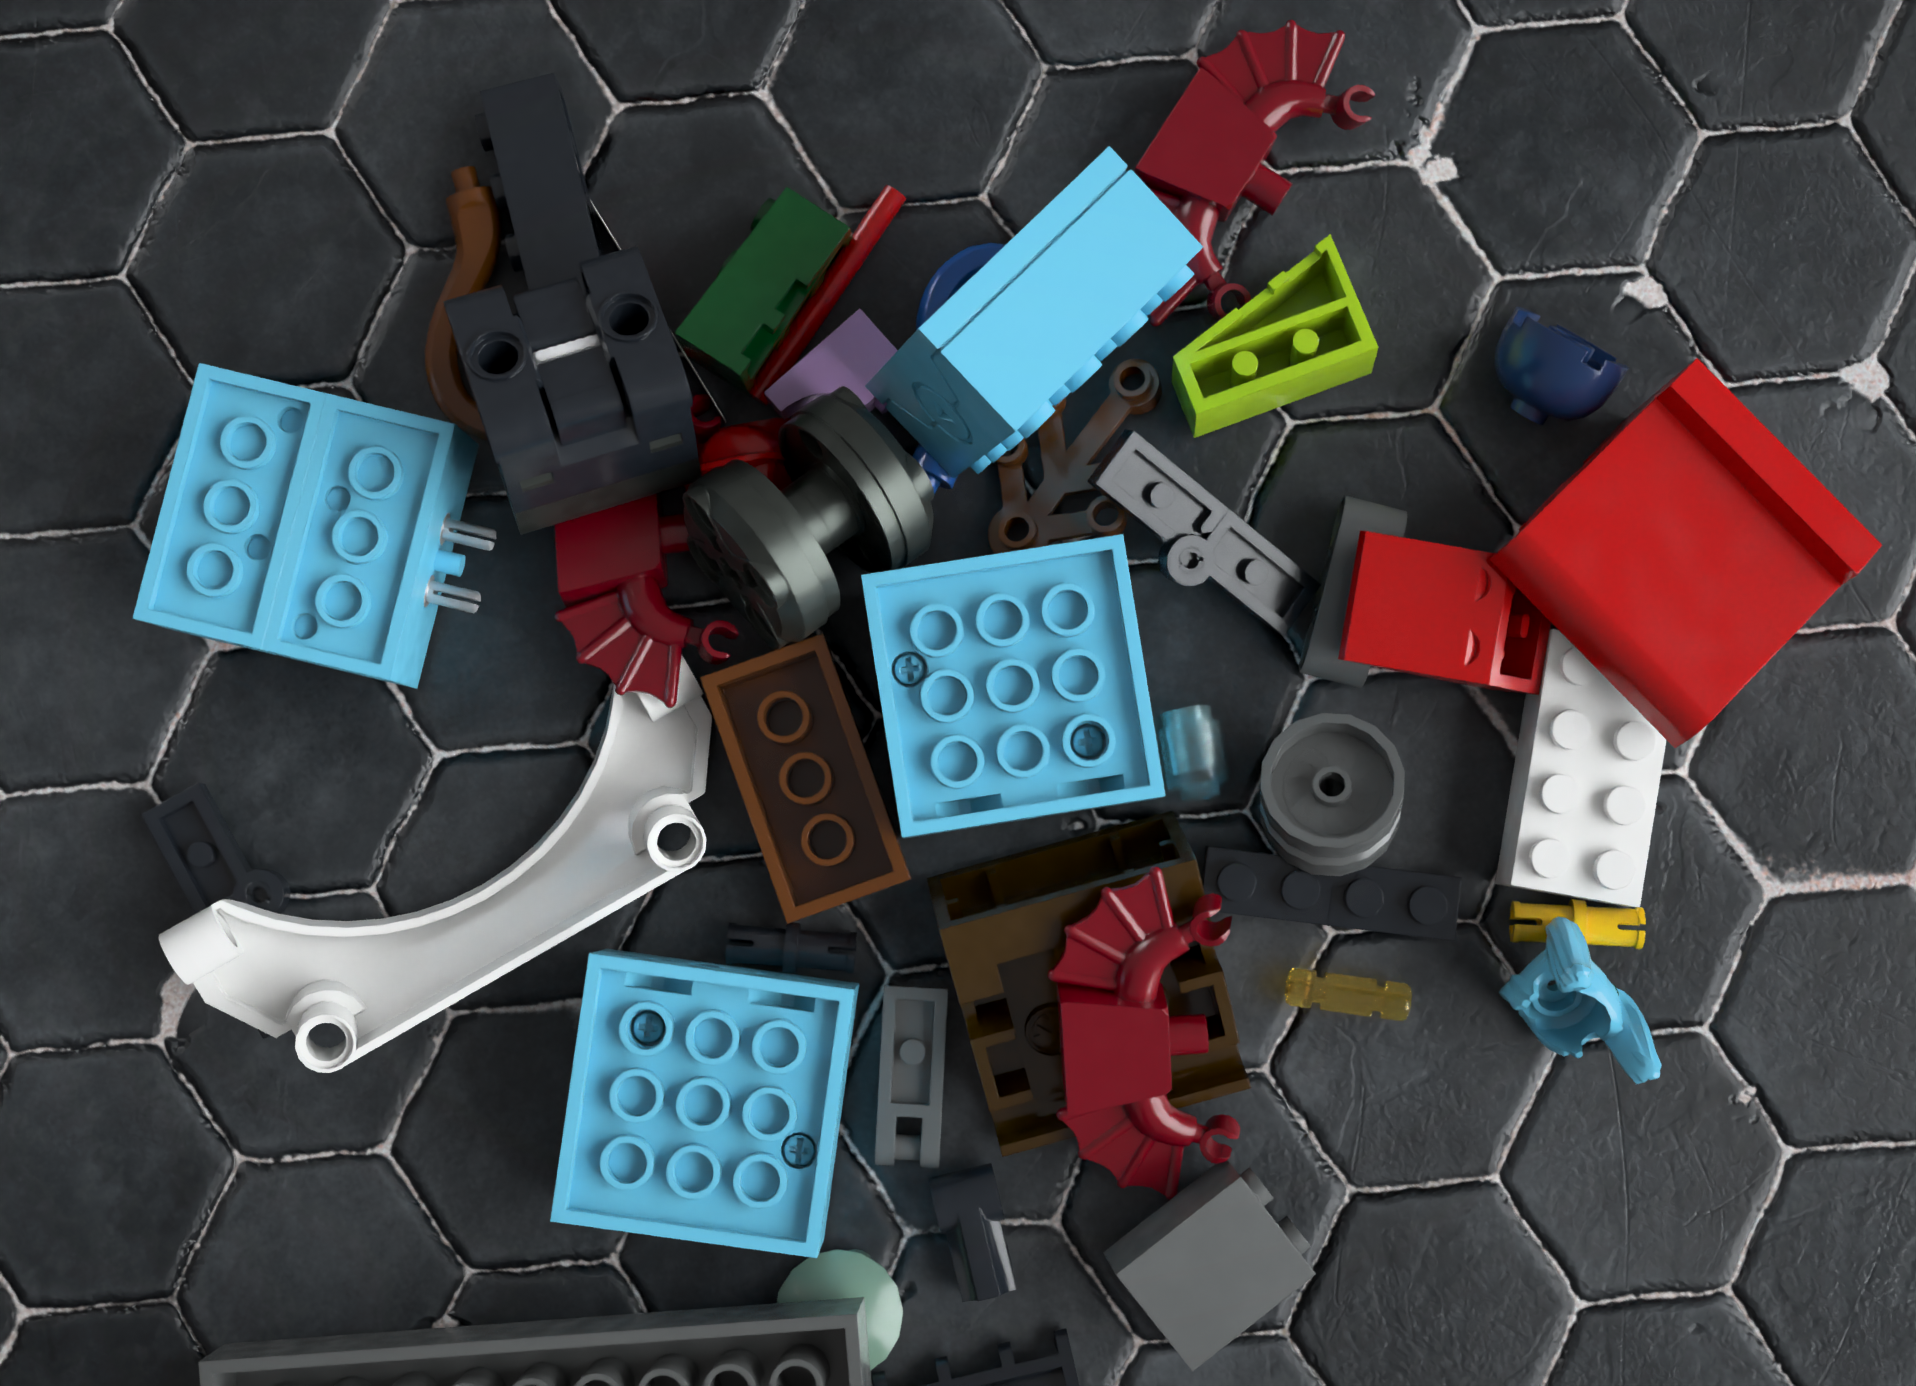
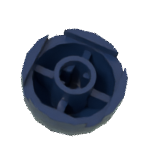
M1516 307L1502 331L1495 352V369L1499 381L1515 396L1510 408L1527 419L1544 425L1548 416L1571 421L1585 418L1604 406L1618 388L1629 367L1616 363L1617 358L1558 324L1556 327L1550 325L1547 328L1538 322L1540 315L1524 308Z

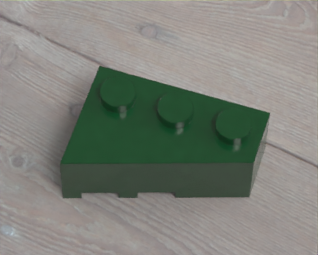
M788 187L783 190L776 201L768 198L763 203L751 224V234L738 250H734L728 256L714 282L675 331V335L689 359L750 398V391L756 384L754 378L773 350L777 351L789 334L790 329L788 328L809 297L812 298L824 281V275L841 250L846 248L852 239V232L849 226Z

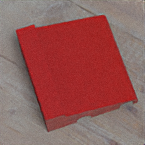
M1696 358L1627 416L1584 461L1585 464L1561 484L1518 529L1520 532L1499 549L1490 560L1644 718L1676 748L1708 725L1836 590L1860 573L1881 548L1882 544Z

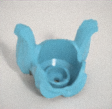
M1558 916L1553 918L1551 923L1545 928L1547 934L1546 949L1532 960L1520 974H1512L1510 980L1499 991V994L1510 1003L1514 1010H1518L1519 1015L1524 1019L1537 1039L1549 1050L1562 1056L1570 1054L1575 1058H1580L1583 1056L1582 1045L1593 1038H1600L1605 1041L1616 1061L1636 1084L1645 1083L1648 1079L1659 1078L1662 1065L1656 1053L1650 1029L1638 1006L1629 995L1616 988L1603 971L1591 960L1587 942L1578 925L1564 917ZM1555 980L1556 983L1554 985H1548L1550 981Z

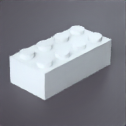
M1551 629L1549 632L1539 695L1526 694L1495 884L1617 906L1640 907L1666 739L1556 629Z

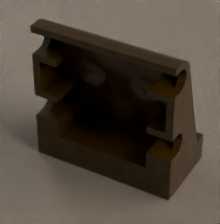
M1173 811L927 878L938 929L959 1004L962 1008L1002 1157L1076 1137L1074 1132L1056 1116L1057 1110L1065 1107L1066 1103L1062 1083L1056 982L1049 980L1047 976L1048 971L1056 965L1063 955L1066 944L1065 927L1088 916L1095 909L1101 898L1100 892L1104 887L1113 889L1134 884L1147 874L1153 866H1157L1162 870L1173 919L1179 926L1192 920L1196 901L1205 895L1196 857ZM1196 940L1188 944L1190 950L1172 960L1164 968L1160 979L1169 1016L1205 1014L1208 1029V1053L1171 1056L1172 1090L1166 1095L1169 1103L1176 1109L1251 1088L1250 1080L1237 1046L1240 1043L1223 969L1217 958L1214 946H1205Z

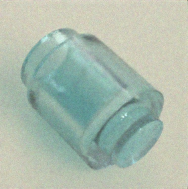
M1210 705L1189 706L1160 714L1162 729L1157 730V737L1167 791H1180L1183 802L1219 796L1218 784L1230 781L1220 720L1212 718Z

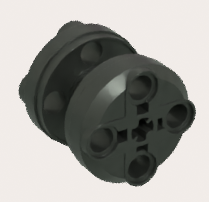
M845 386L837 388L829 395L817 397L792 415L791 420L780 427L778 432L779 449L782 456L786 459L784 460V465L792 480V483L785 488L779 490L755 467L742 460L733 459L723 466L713 468L688 486L687 492L682 497L685 506L684 522L689 534L687 545L694 560L704 574L718 585L732 605L752 625L759 637L773 650H779L790 641H802L827 622L828 617L839 610L841 600L838 584L825 556L836 547L868 573L902 569L925 553L930 547L933 528L931 500L934 498V489L929 477L917 460L905 452L888 429L867 410L859 397Z

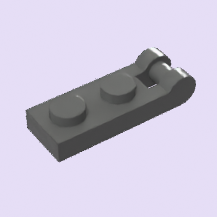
M884 985L875 1165L894 1166L895 1160L920 1161V1168L939 1169L948 988ZM897 1117L922 1118L921 1135L896 1134Z

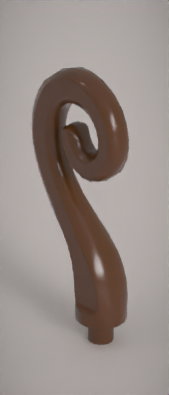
M466 166L451 172L456 193L446 198V205L456 243V256L453 267L435 305L428 327L424 351L425 372L433 398L449 421L456 424L465 433L488 441L476 402L468 393L462 381L458 365V348L443 301L484 290L497 263L501 246V216L492 187L480 186L475 166Z

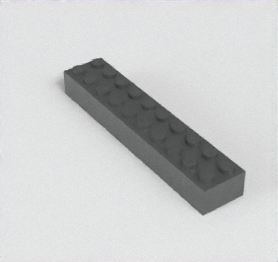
M864 1297L227 1343L198 1362L200 1386H872Z

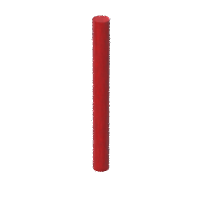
M885 185L853 232L852 239L847 247L841 250L824 275V281L812 298L809 297L788 328L790 329L789 334L777 351L773 350L754 378L756 384L750 391V396L753 399L767 406L769 402L764 392L797 362L906 201L905 196L898 190Z

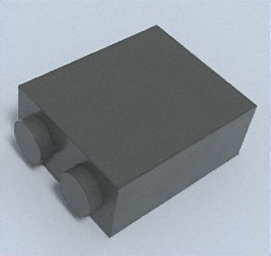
M1228 1160L1212 1166L1103 1252L1116 1276L1192 1372L1316 1275L1302 1256L1311 1247L1287 1215L1278 1223L1272 1218L1264 1206L1274 1198L1252 1169L1249 1167L1239 1175Z

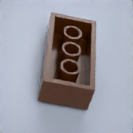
M823 634L700 677L787 924L912 879L831 650Z

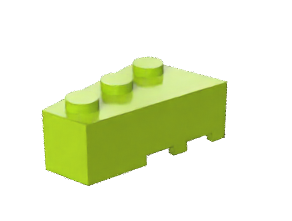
M1331 234L1315 245L1314 251L1286 273L1282 271L1269 281L1267 288L1239 310L1237 308L1233 309L1173 356L1171 382L1194 438L1372 373L1379 347Z

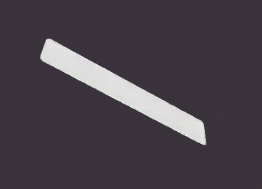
M592 203V205H593L595 211L597 212V214H598V216L600 217L601 221L603 222L604 226H605L606 229L608 230V232H609V234L611 235L612 239H613L614 242L616 243V245H617V247L619 248V250H621V248H620L619 245L617 244L616 240L614 239L613 235L611 234V232L609 231L608 227L606 226L605 222L603 221L602 217L600 216V214L598 213L597 209L595 208L594 204ZM670 330V333H671V335L673 336L674 340L676 341L677 345L679 346V348L681 349V351H682V353L684 354L685 358L687 359V361L689 362L690 366L692 367L693 371H694L695 374L697 375V377H698V379L700 380L701 384L703 385L704 389L706 390V392L708 393V395L711 397L710 393H709L708 390L706 389V387H705V385L703 384L702 380H701L700 377L698 376V374H697V372L695 371L694 367H693L692 364L690 363V361H689V359L687 358L686 354L684 353L683 349L681 348V346L679 345V343H678V341L676 340L675 336L673 335V333H672L671 330ZM711 397L712 402H713L714 405L716 406V408H717V410L719 411L720 415L723 417L721 411L719 410V408L717 407V405H716V403L714 402L713 398Z

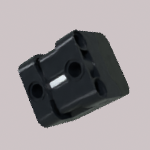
M637 246L579 262L585 294L581 290L577 277L512 295L516 310L514 315H512L502 284L443 301L520 535L693 483L702 476L690 408L693 407V400L689 383Z

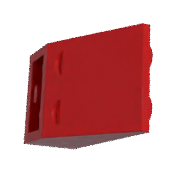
M1360 531L1338 659L1488 690L1539 695L1551 622L1492 563L1490 558L1495 553L1370 531Z

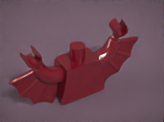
M1288 20L1285 26L1273 32L1255 33L1239 30L1236 33V37L1224 50L1197 59L1198 72L1134 171L1203 246L1186 264L1194 272V275L1166 302L1163 301L1149 314L1152 326H1160L1197 285L1205 284L1209 290L1206 306L1209 313L1218 320L1227 315L1221 307V298L1225 292L1231 291L1236 296L1237 302L1241 307L1251 300L1250 294L1244 286L1225 282L1220 274L1223 267L1213 252L1211 241L1217 221L1225 222L1241 197L1273 216L1287 195L1293 183L1263 165L1277 138L1275 132L1289 119L1296 117L1321 118L1322 113L1331 115L1333 122L1338 127L1344 130H1352L1372 119L1369 116L1355 114L1349 105V100L1367 102L1374 98L1375 93L1371 88L1365 85H1355L1338 96L1326 94V88H1324L1344 43V31L1315 33L1296 25L1294 20Z
M700 394L692 397L693 407L690 408L696 443L704 444L715 432L719 431L723 417L718 416L708 422L696 419V416H701L710 408L712 401L709 395ZM660 493L555 524L558 592L566 608L555 613V619L557 622H561L572 634L577 651L576 661L580 664H587L598 668L606 673L615 684V692L618 695H624L628 692L650 694L663 702L667 708H672L677 701L682 648H686L688 644L697 646L698 653L704 661L714 665L722 664L731 655L714 650L709 644L708 637L712 634H720L728 639H736L739 633L733 624L723 620L713 621L705 629L694 626L693 619L677 614L667 607L661 589L668 585L667 554L690 552L687 545L689 534L684 522V514L664 515Z
M1153 866L1147 874L1134 884L1113 889L1104 887L1100 892L1101 898L1095 909L1088 916L1065 927L1066 944L1063 955L1056 965L1048 971L1047 976L1049 980L1056 982L1062 1083L1066 1103L1065 1107L1057 1110V1118L1063 1121L1076 1135L1079 1145L1078 1156L1081 1159L1093 1161L1109 1169L1116 1177L1118 1187H1150L1170 1200L1178 1193L1184 1146H1189L1191 1142L1200 1144V1150L1205 1159L1211 1163H1223L1230 1158L1232 1148L1226 1144L1217 1143L1211 1136L1219 1134L1229 1139H1238L1240 1125L1236 1119L1224 1114L1214 1115L1207 1120L1205 1125L1197 1123L1195 1116L1178 1110L1169 1103L1166 1094L1172 1090L1171 1056L1208 1053L1209 1041L1205 1014L1169 1016L1160 979L1164 968L1172 960L1190 950L1189 943L1196 940L1200 944L1210 947L1222 944L1230 933L1232 916L1225 917L1217 922L1205 919L1215 915L1221 909L1222 903L1220 895L1214 893L1205 894L1196 901L1192 920L1179 926L1173 919L1162 870L1157 866Z

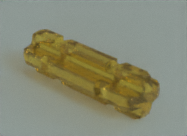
M1300 968L1290 969L1286 978L1284 995L1285 1002L1290 1006L1311 1008L1312 1002L1320 1003V1010L1368 1017L1372 1016V1011L1380 1012V1018L1396 1021L1406 1020L1411 1010L1412 991L1411 987L1406 983L1385 981L1384 987L1377 986L1376 979L1328 972L1324 973V978L1316 977V971Z

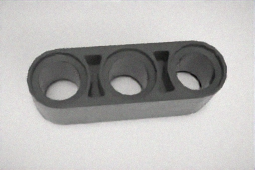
M1344 495L1336 515L1319 581L1321 586L1317 590L1300 656L1299 673L1360 689L1363 687L1370 666L1338 659L1360 531H1370L1404 537L1407 511Z

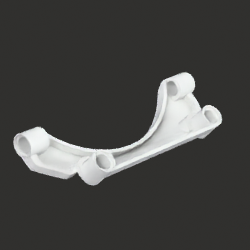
M681 656L677 701L672 708H667L663 702L650 694L628 692L624 695H618L615 692L616 686L615 684L613 685L605 730L594 761L578 792L560 818L531 849L511 866L487 882L454 899L417 912L383 919L357 921L312 920L274 913L235 900L222 899L159 934L161 947L172 968L187 985L193 983L206 1004L275 1038L292 1029L296 1036L295 1049L299 1060L311 1070L331 1073L342 1069L347 1064L692 868L701 860L706 850V836L703 827L691 809L689 802L705 794L712 715L701 697L703 692L684 657ZM683 823L691 829L687 844L676 851H666L659 848L657 837L660 831L668 824ZM332 1023L339 1026L346 1037L340 1044L329 1048L316 1045L310 1039L308 1033L318 1024Z

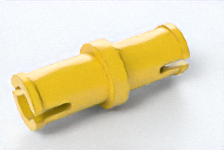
M1571 899L1569 905L1520 903L1519 901H1512L1509 919L1534 920L1537 922V925H1509L1510 941L1513 943H1518L1519 941L1546 943L1547 934L1545 928L1551 923L1553 918L1559 916L1567 918L1578 925L1587 945L1633 947L1635 949H1642L1644 945L1646 931L1618 929V925H1645V911L1642 907H1636L1635 909L1587 906L1586 901L1581 899Z

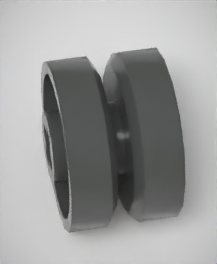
M1320 713L1295 721L1274 738L1262 761L1260 821L1268 843L1287 863L1312 875L1343 876L1367 868L1387 851L1399 827L1404 799L1405 770L1395 745L1375 725L1349 714Z

